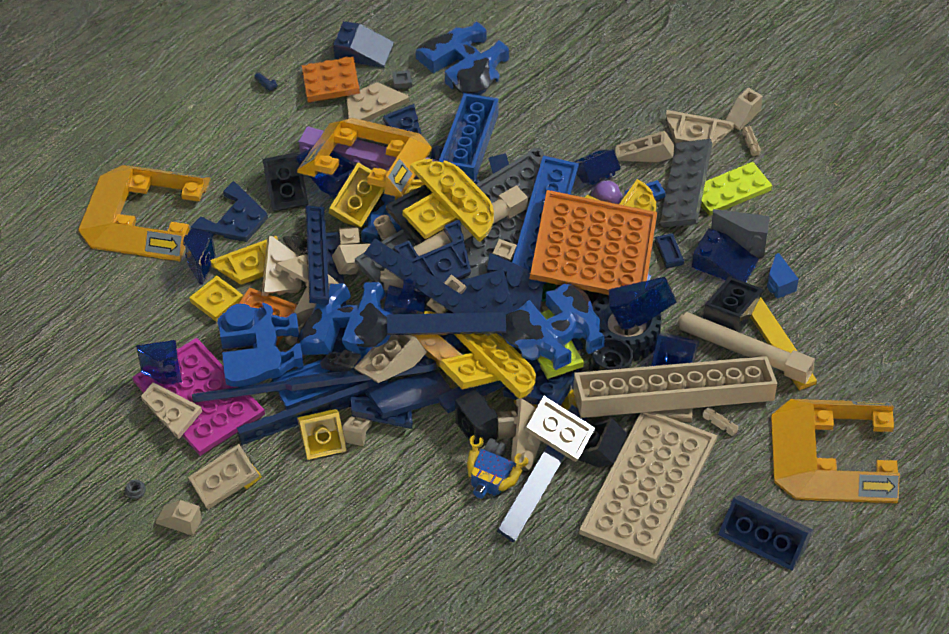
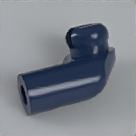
M259 72L254 75V79L268 91H273L278 87L276 80L270 81Z
M436 145L432 148L431 159L439 161L443 151L442 146Z

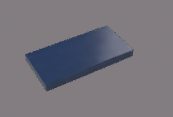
M438 370L368 388L366 389V395L381 417L386 418L439 403L437 397L452 389Z

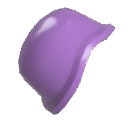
M612 181L598 183L591 193L593 198L614 204H620L623 199L618 185Z

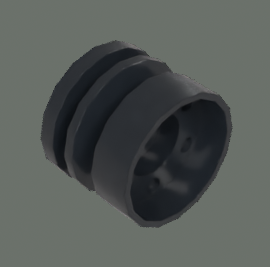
M605 338L604 347L591 353L589 372L630 368L633 359L632 349L623 340Z

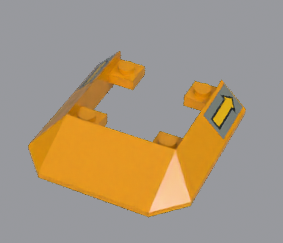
M350 118L329 123L298 168L297 173L313 177L318 172L333 175L339 166V159L332 158L329 155L337 143L352 146L357 137L389 144L386 148V155L397 157L389 171L373 168L367 178V183L384 187L385 194L402 197L416 176L410 169V164L426 159L432 147L419 133Z
M127 165L119 166L100 175L78 231L91 249L181 261L185 250V240L190 230L189 224L171 222L168 231L135 226L136 217L123 215L121 211L129 192L147 194L150 185L183 190L181 193L182 199L200 202L202 194L206 193L210 177Z
M790 399L771 415L774 483L795 500L898 503L900 473H898L897 460H877L876 472L837 471L836 458H817L815 429L833 430V419L872 420L873 431L893 432L894 406L890 402Z

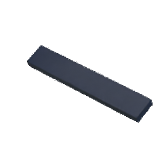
M506 312L387 315L388 335L506 333Z

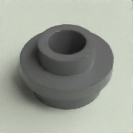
M133 479L127 483L125 492L129 498L138 499L145 494L146 487L140 480Z

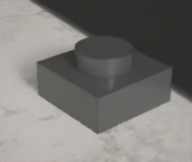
M410 70L392 72L395 89L412 87Z

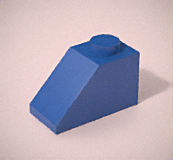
M779 253L775 255L767 283L769 292L773 293L778 299L797 291L799 280Z

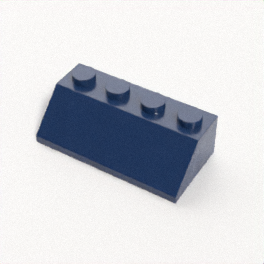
M738 495L732 499L718 535L793 571L806 550L814 530Z

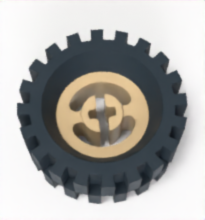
M610 295V299L605 297L602 299V304L598 303L594 313L600 319L599 332L605 338H617L626 342L633 351L634 361H639L641 355L643 358L648 357L649 351L651 353L655 351V347L659 344L662 320L657 304L653 306L652 299L649 298L646 301L644 297L642 302ZM625 323L629 324L628 335H624Z

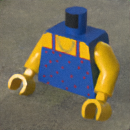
M473 435L470 438V444L473 447L469 451L467 460L468 476L471 478V485L475 487L473 494L483 499L486 493L496 496L501 491L515 486L522 472L521 468L529 463L528 458L525 457L523 462L520 463L519 460L522 456L520 453L515 455V462H512L483 449L479 452L478 448L483 445V439L480 437L479 444L475 445V436Z

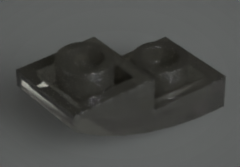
M292 233L291 236L283 237L284 243L298 256L307 255V240L302 238V235Z
M345 349L342 353L332 350L331 353L324 357L320 364L323 369L330 371H350L361 358V355Z

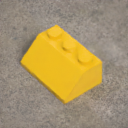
M359 162L356 164L330 206L328 212L330 215L344 223L360 228L363 226L385 190L384 187L367 183V178L372 170Z

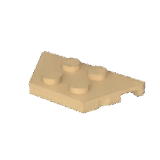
M376 82L361 89L359 94L347 96L349 119L355 118L369 121L408 103L409 96Z
M670 110L666 111V119L675 143L711 138L713 148L734 128V122Z
M273 236L268 237L266 244L262 296H268L269 293H277V295L298 293L301 289L302 280H295L289 277L290 273L284 270L280 272L275 269L276 263L298 257V255Z

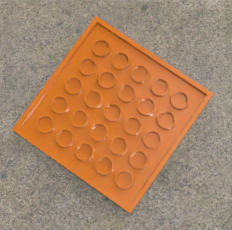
M547 190L529 279L557 285L571 284L582 290L643 302L657 212Z

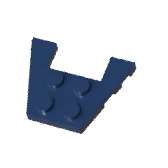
M232 181L223 193L225 197L235 201L234 205L217 223L200 216L191 226V232H206L210 236L215 234L223 235L226 239L247 242L268 219L267 212L236 182Z
M460 220L444 226L443 230L451 243L418 256L410 241L394 246L393 250L443 283H445L450 275L460 280L471 274Z
M489 253L487 272L504 269V273L507 274L506 281L514 311L530 300L540 312L544 282L529 279L530 270Z

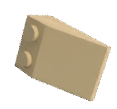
M391 335L385 344L372 348L354 369L380 383L414 367L427 352L417 338L412 335Z

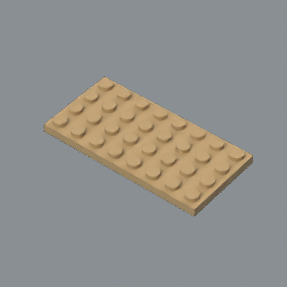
M653 411L641 412L579 530V534L656 564L717 441V435Z

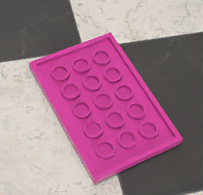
M195 338L132 377L133 382L143 393L152 383H155L191 402V395L194 393L236 388L226 385L224 366L198 338ZM251 395L192 402L200 406L202 412L182 436L201 456L237 433L238 427L252 423L264 416L265 410Z

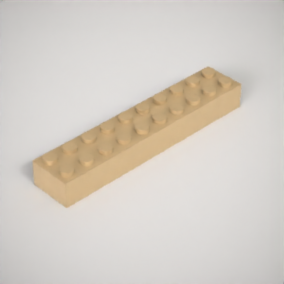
M767 356L574 373L573 392L580 418L774 401L777 381Z

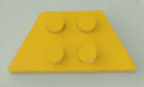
M267 239L210 260L211 266L240 285L261 278L264 275Z

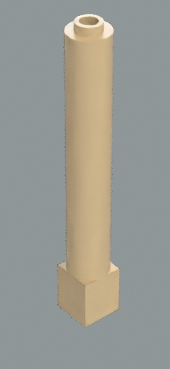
M517 185L500 194L498 200L492 203L494 209L493 224L506 216L510 219L527 209L528 197ZM461 223V231L464 240L473 235ZM443 230L413 248L418 256L447 245L451 241Z
M689 312L679 317L678 325H680V330L749 358L767 356L770 365L784 371V376L806 384L814 371L815 358L795 350L789 353Z

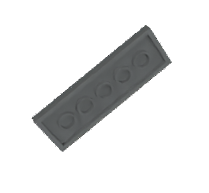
M711 138L676 143L660 220L662 228L697 224L713 144Z

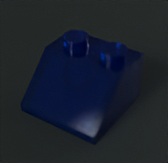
M614 149L598 150L572 161L579 163L576 175L583 183H590V185L600 182V178L604 176L609 178L616 175V171L621 169Z
M191 228L183 240V245L186 248L185 257L197 281L203 285L212 267L210 260L216 258L213 234Z
M661 332L658 335L651 366L694 363L700 341Z
M176 340L136 345L142 373L162 385L182 382Z

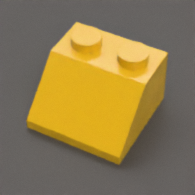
M336 409L297 418L307 460L347 451L339 412Z

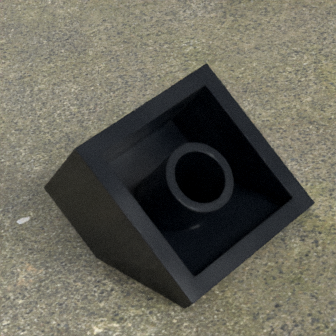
M612 418L590 424L594 427V430L578 461L599 468L614 464L620 448L624 444L627 432Z

